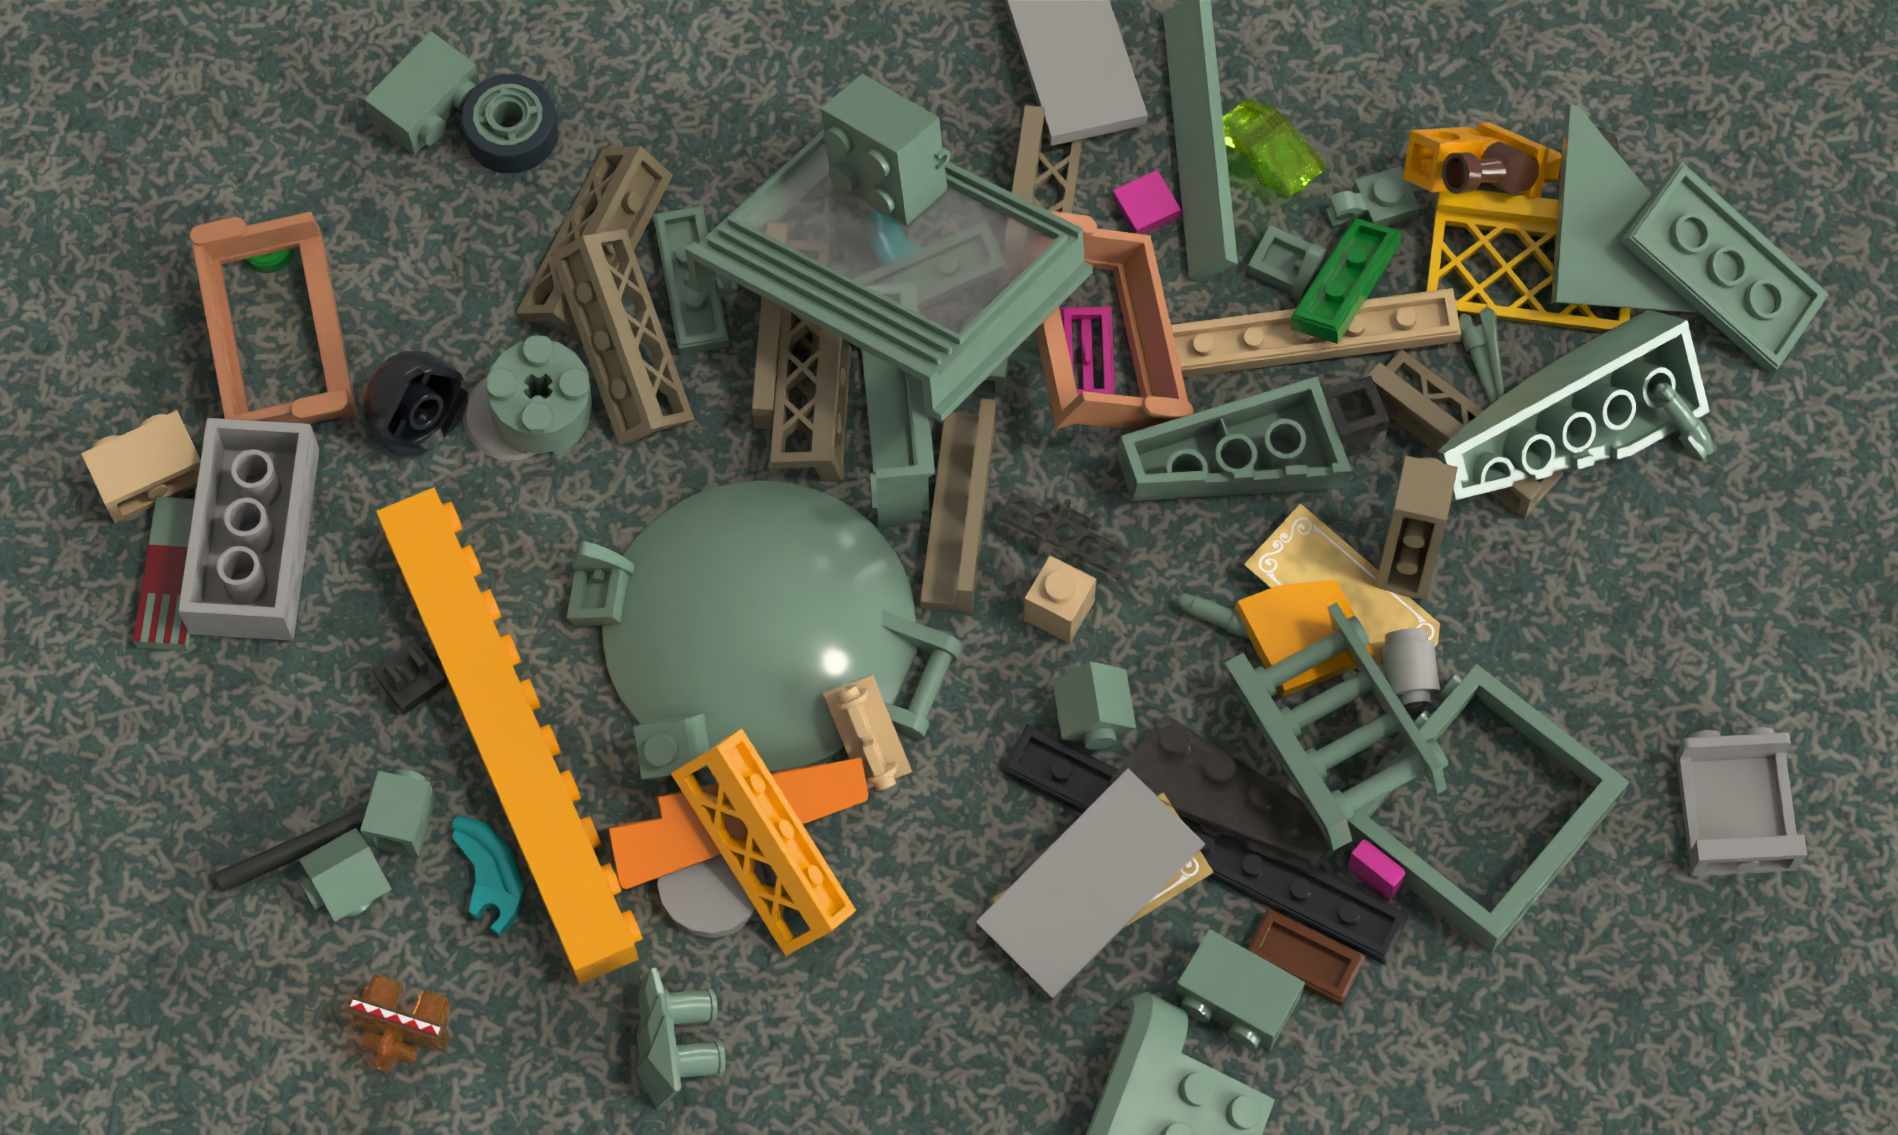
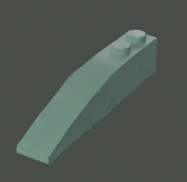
M1648 309L1567 353L1496 400L1437 451L1439 459L1443 464L1458 467L1452 499L1459 500L1510 487L1513 485V482L1527 478L1538 480L1553 476L1554 471L1570 467L1581 469L1593 466L1594 461L1610 457L1620 459L1632 456L1666 437L1679 428L1659 403L1655 393V388L1659 383H1667L1676 390L1697 418L1710 412L1688 321Z

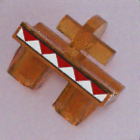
M374 974L365 988L362 997L351 996L346 1011L353 1014V1024L384 1034L380 1036L366 1032L362 1040V1047L378 1052L376 1068L389 1072L397 1058L410 1063L415 1062L418 1048L402 1043L403 1040L445 1053L451 1039L446 1029L451 1007L449 999L446 996L428 990H421L414 1011L410 1014L396 1009L403 992L402 984L393 979Z

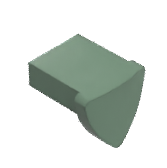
M1269 225L1248 264L1247 273L1291 293L1290 298L1300 302L1322 269L1327 248L1317 243L1311 244Z
M581 541L574 552L572 564L574 578L566 619L577 626L620 624L629 576L634 574L635 564L610 549L587 541Z

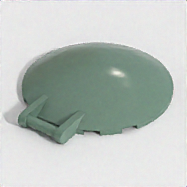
M758 480L721 485L686 498L663 512L635 538L623 555V557L635 564L634 574L629 576L621 623L602 625V640L606 665L613 686L622 704L626 706L639 724L656 719L704 713L710 749L727 736L742 728L769 772H779L820 764L838 755L839 751L845 748L823 693L873 674L896 732L917 740L924 739L930 725L927 716L950 662L957 661L963 644L951 635L916 623L911 586L903 565L883 534L854 508L833 496L798 484ZM918 650L931 654L910 705L906 710L895 706V703Z

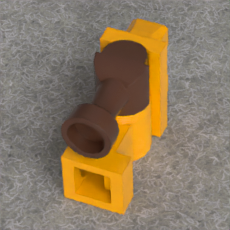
M1490 122L1478 123L1477 130L1470 127L1411 130L1403 179L1430 192L1449 190L1454 194L1470 193L1476 190L1482 182L1512 195L1519 196L1520 193L1526 197L1535 198L1541 197L1543 183L1556 182L1558 180L1562 156L1558 151Z

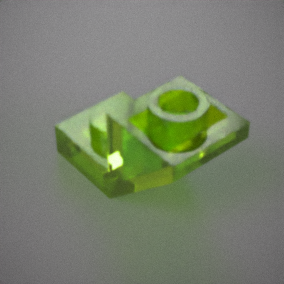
M1247 98L1223 116L1226 146L1247 154L1261 186L1290 197L1294 193L1307 188L1311 180L1327 168L1323 159L1276 108Z

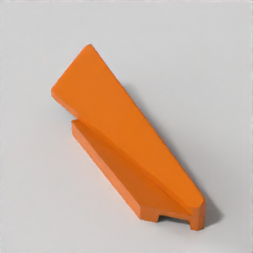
M861 757L770 773L802 824L860 804L868 799ZM719 783L701 787L704 792L718 796ZM682 791L656 795L660 817L607 827L618 881L622 888L628 889L721 855ZM727 814L726 828L731 836L746 842L748 829L740 818Z

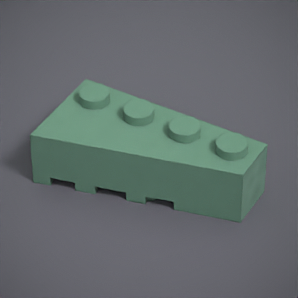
M1317 376L1122 435L1116 450V457L1132 501L1344 488L1352 472Z

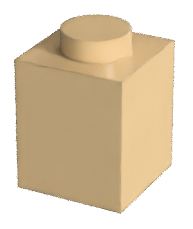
M1049 556L1025 597L1024 621L1070 644L1095 602L1096 578Z

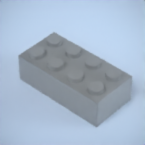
M207 418L178 610L189 634L294 641L320 450L311 424Z

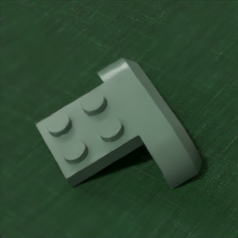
M1143 992L1122 1001L1121 1007L1130 1011L1129 1022L1086 1135L1263 1134L1275 1099L1181 1053L1188 1030V1016L1185 1010L1149 992Z

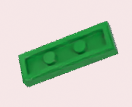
M1354 217L1291 315V330L1338 344L1401 244V231Z

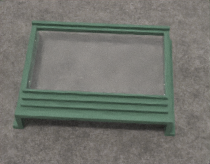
M822 130L698 244L693 241L685 249L688 273L682 279L683 285L700 293L721 274L922 380L925 414L942 422L1093 273V265L1084 261L1083 228L950 162L945 166L948 191L909 225L905 226L889 215H881L867 202L852 193L842 192L831 182L824 130Z

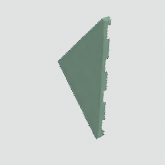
M1578 105L1565 106L1551 303L1701 314L1621 242V239L1650 200L1652 194Z

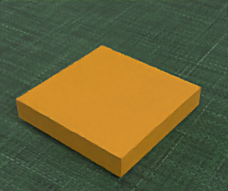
M1336 579L1278 585L1237 601L1234 610L1239 613L1241 620L1245 624L1247 635L1265 669L1333 633L1328 606L1337 602L1347 619L1355 615ZM1369 643L1365 647L1374 659L1376 653ZM1345 650L1276 687V690L1282 698L1357 668Z

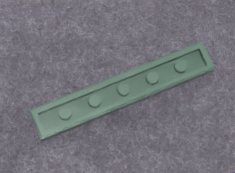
M1184 0L1163 12L1188 272L1189 278L1201 282L1237 265L1238 259L1211 0Z

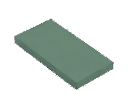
M1683 162L1671 168L1621 239V242L1769 373L1778 370L1829 295Z

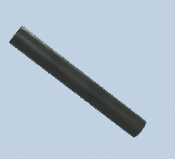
M363 807L215 872L214 875L222 893L298 860L354 828L361 832L360 829L365 816Z

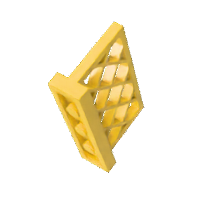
M1449 190L1438 192L1435 203V220L1426 292L1437 290L1438 281L1455 269L1471 289L1470 292L1458 301L1455 300L1457 314L1464 313L1480 317V312L1488 306L1495 311L1497 319L1606 333L1628 321L1631 310L1630 308H1619L1618 320L1597 318L1587 305L1571 304L1562 312L1553 313L1546 312L1537 301L1535 296L1553 283L1554 265L1540 248L1552 239H1556L1557 199L1529 198L1524 195L1517 196L1484 190H1474L1470 193L1454 194ZM1445 225L1466 228L1477 242L1456 257L1443 242ZM1480 230H1488L1491 232L1484 236ZM1503 232L1516 234L1527 247L1525 251L1509 263H1506L1490 244L1492 240ZM1530 236H1537L1542 238L1539 239L1537 242H1534ZM1483 248L1499 270L1481 284H1478L1461 263ZM1441 254L1449 262L1442 269H1440ZM1533 254L1550 276L1529 291L1512 269ZM1504 275L1522 296L1509 307L1495 305L1484 292V290ZM1477 296L1478 299L1482 302V304L1473 303L1470 301ZM1528 303L1533 310L1521 309V307ZM1578 309L1583 316L1570 314Z

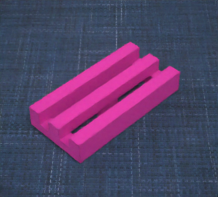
M1111 306L1061 307L1060 314L1072 370L1071 320L1081 319L1083 389H1077L1078 395L1082 391L1115 395ZM1091 319H1101L1104 389H1094Z

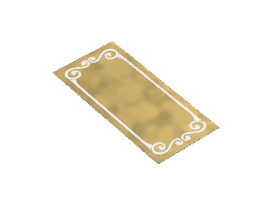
M1301 503L1244 564L1270 588L1285 584L1336 579L1369 638V642L1376 653V657L1373 660L1383 675L1384 667L1381 648L1386 646L1385 635L1387 633L1407 628H1423L1427 630L1428 640L1434 642V647L1438 644L1440 623L1410 597L1376 588L1379 571Z

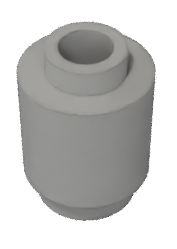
M1407 628L1387 633L1385 635L1386 646L1381 648L1386 680L1405 709H1415L1430 705V697L1440 693L1434 642L1428 640L1427 630L1423 628Z

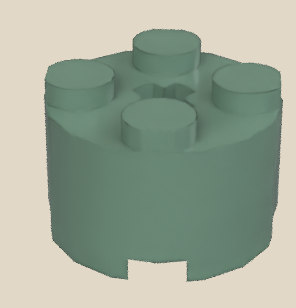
M531 336L526 341L519 342L502 352L490 368L486 389L493 428L505 444L520 453L528 454V452L542 454L553 452V455L576 444L588 429L592 409L587 368L574 351L559 342L551 341L546 336ZM542 395H546V396H549V397L546 398V399H544V398L542 397Z

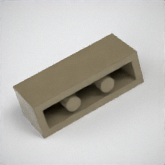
M1405 455L1384 543L1376 588L1426 601L1448 519L1458 470L1457 466L1443 464L1435 458H1415Z

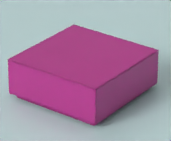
M1158 170L1113 190L1112 198L1131 231L1135 234L1144 235L1180 218L1181 209Z
M1362 840L1351 853L1347 867L1351 873L1388 902L1401 889L1406 874L1403 868L1367 840Z

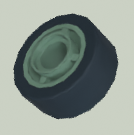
M499 74L488 78L469 92L462 106L461 125L465 141L471 155L485 168L499 173H521L537 167L549 157L558 141V119L555 105L549 92L532 78L521 74ZM508 119L520 121L512 127L500 126L502 122Z

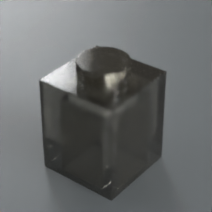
M1371 375L1322 390L1346 457L1384 446L1390 420Z

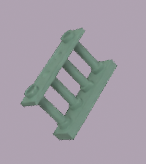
M1337 602L1327 607L1333 633L1271 667L1264 669L1263 666H1259L1253 669L1244 653L1225 662L1233 689L1333 851L1352 841L1347 821L1354 818L1353 811L1423 773L1436 793L1439 794L1447 789L1443 769L1449 766L1447 758L1438 742L1433 737L1427 741L1424 739L1366 649L1365 645L1370 643L1369 638L1358 618L1353 615L1347 619ZM1346 650L1360 673L1291 710L1287 706L1280 710L1271 698V696L1277 693L1276 687ZM1372 691L1385 711L1384 715L1317 751L1313 747L1304 751L1296 738L1302 735L1301 728ZM1396 732L1399 733L1410 750L1411 756L1343 793L1339 789L1330 793L1322 778L1328 776L1326 770Z

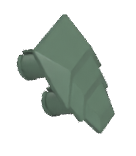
M651 968L642 978L638 995L640 1024L637 1031L639 1059L636 1072L656 1109H662L680 1091V1078L708 1075L722 1076L725 1071L726 1058L724 1047L720 1040L710 1043L676 1045L674 1025L692 1023L711 1024L716 1021L718 1006L714 990L706 988L705 990L668 992L662 986L657 968Z

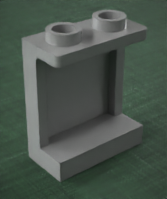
M1759 727L1748 729L1741 735L1721 736V733L1718 731L1703 730L1692 733L1688 738L1682 740L1675 756L1691 876L1798 871L1807 856L1805 835H1797L1786 759V752L1791 745L1789 733H1774L1771 728Z

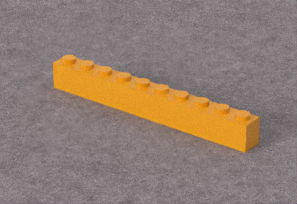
M434 487L377 510L383 532L578 984L581 985L639 960L634 943L643 940L640 929L631 910L623 913L620 912L614 895L622 892L616 874L610 862L600 866L593 849L602 845L590 816L580 819L573 802L581 799L580 793L570 770L560 773L553 756L561 753L559 745L550 725L547 724L539 727L533 711L541 708L540 702L530 679L520 682L513 666L521 663V659L510 634L500 637L493 621L502 618L491 590L488 589L480 592L474 577L482 574V571L471 545L463 548L460 547L455 533L463 530L452 502L449 501L442 504Z

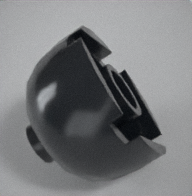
M402 351L389 357L379 365L367 381L363 393L365 420L378 439L391 451L402 456L421 455L428 451L421 446L424 441L440 428L445 438L462 419L468 402V392L461 387V380H464V378L449 363L426 351Z

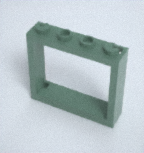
M1476 664L1465 677L1457 673L1448 682L1439 696L1444 702L1432 715L1424 711L1415 720L1414 723L1424 739L1427 741L1433 737L1437 740L1471 699L1475 697L1591 786L1594 791L1491 913L1370 819V816L1392 791L1353 811L1354 818L1347 822L1353 845L1357 847L1362 840L1369 841L1405 870L1406 874L1403 884L1483 948L1492 953L1622 799L1629 781ZM1405 746L1400 753L1391 749L1376 766L1373 774L1376 775L1411 756L1412 754L1408 747Z

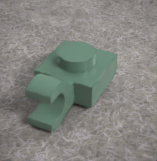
M1399 166L1355 179L1352 188L1353 192L1343 191L1330 196L1328 200L1331 208L1326 209L1325 213L1332 229L1351 224L1354 217L1382 226L1393 225L1417 217L1420 207L1409 182L1403 179L1404 171L1402 167Z

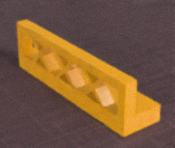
M742 728L671 773L785 956L833 931L856 911ZM707 765L719 783L718 796L704 792L692 773ZM727 814L740 818L748 829L746 842L731 836L726 828ZM756 860L771 866L777 875L775 888L760 882L754 872ZM784 906L798 910L810 929L794 936L783 918Z

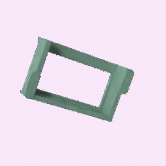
M916 283L869 287L919 313ZM861 349L873 473H870L872 508H877L878 527L930 522L928 477L935 474L930 416L925 414L922 380Z

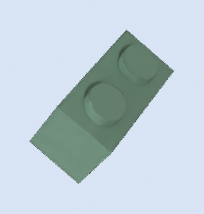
M430 31L364 98L370 122L415 155L425 144L428 146L434 144L442 136L446 123L458 110L462 111V106L469 92L480 84L476 64Z
M1209 929L1177 983L1175 998L1182 1001L1180 1007L1193 1018L1202 1022H1209L1210 1018L1230 1028L1228 1031L1229 1036L1239 1044L1250 1049H1256L1260 1045L1270 1051L1300 1000L1305 982Z

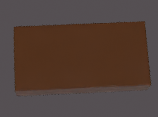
M1269 908L1247 948L1248 951L1304 981L1303 989L1340 1007L1366 957Z

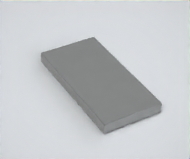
M1004 0L1039 107H1045L1044 126L1051 146L1147 125L1148 114L1109 0Z
M1128 768L976 923L1054 999L1205 846V843Z

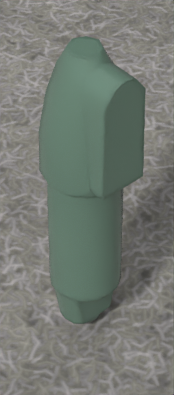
M1659 383L1655 388V393L1660 405L1679 428L1681 433L1678 437L1692 456L1703 461L1707 455L1714 451L1713 442L1703 422L1693 414L1676 390L1667 383Z
M1187 593L1176 597L1178 608L1189 615L1226 629L1227 632L1236 636L1250 639L1247 635L1246 626L1236 610L1234 611L1200 596Z

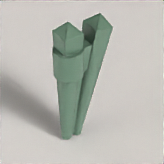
M1486 306L1480 312L1482 324L1475 326L1473 318L1462 313L1459 317L1462 343L1466 353L1472 357L1485 394L1491 405L1505 395L1497 317L1495 311Z

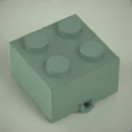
M863 73L820 108L829 163V176L831 182L842 192L852 193L870 204L879 214L889 215L907 226L948 191L945 166L950 160L951 153L942 147L938 116Z

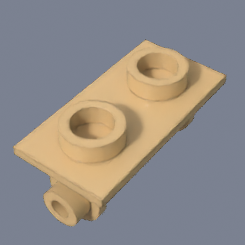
M873 674L823 693L849 759L862 758L867 789L874 786L876 791L887 789L896 784L895 778L912 772Z

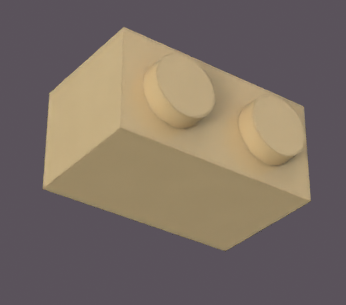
M178 411L168 415H154L146 419L139 428L121 436L105 437L97 441L91 449L81 453L114 523L155 506L156 497L173 498L197 487L201 459Z

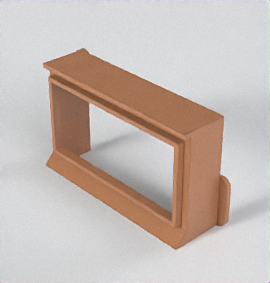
M1052 211L1051 213L1083 228L1085 262L1093 265L1095 269L1113 271L1141 396L1131 397L1082 391L1078 395L1060 309L1058 307L1035 329L1055 429L1073 424L1142 430L1193 414V407L1188 402L1151 235L1098 229L1096 222L1089 216ZM1038 231L1018 252L1022 272L1054 239Z
M312 212L246 226L243 219L239 217L195 226L190 232V238L192 240L225 419L312 424L338 417L357 418L354 393L323 236ZM300 247L328 392L300 398L291 403L249 412L222 264Z

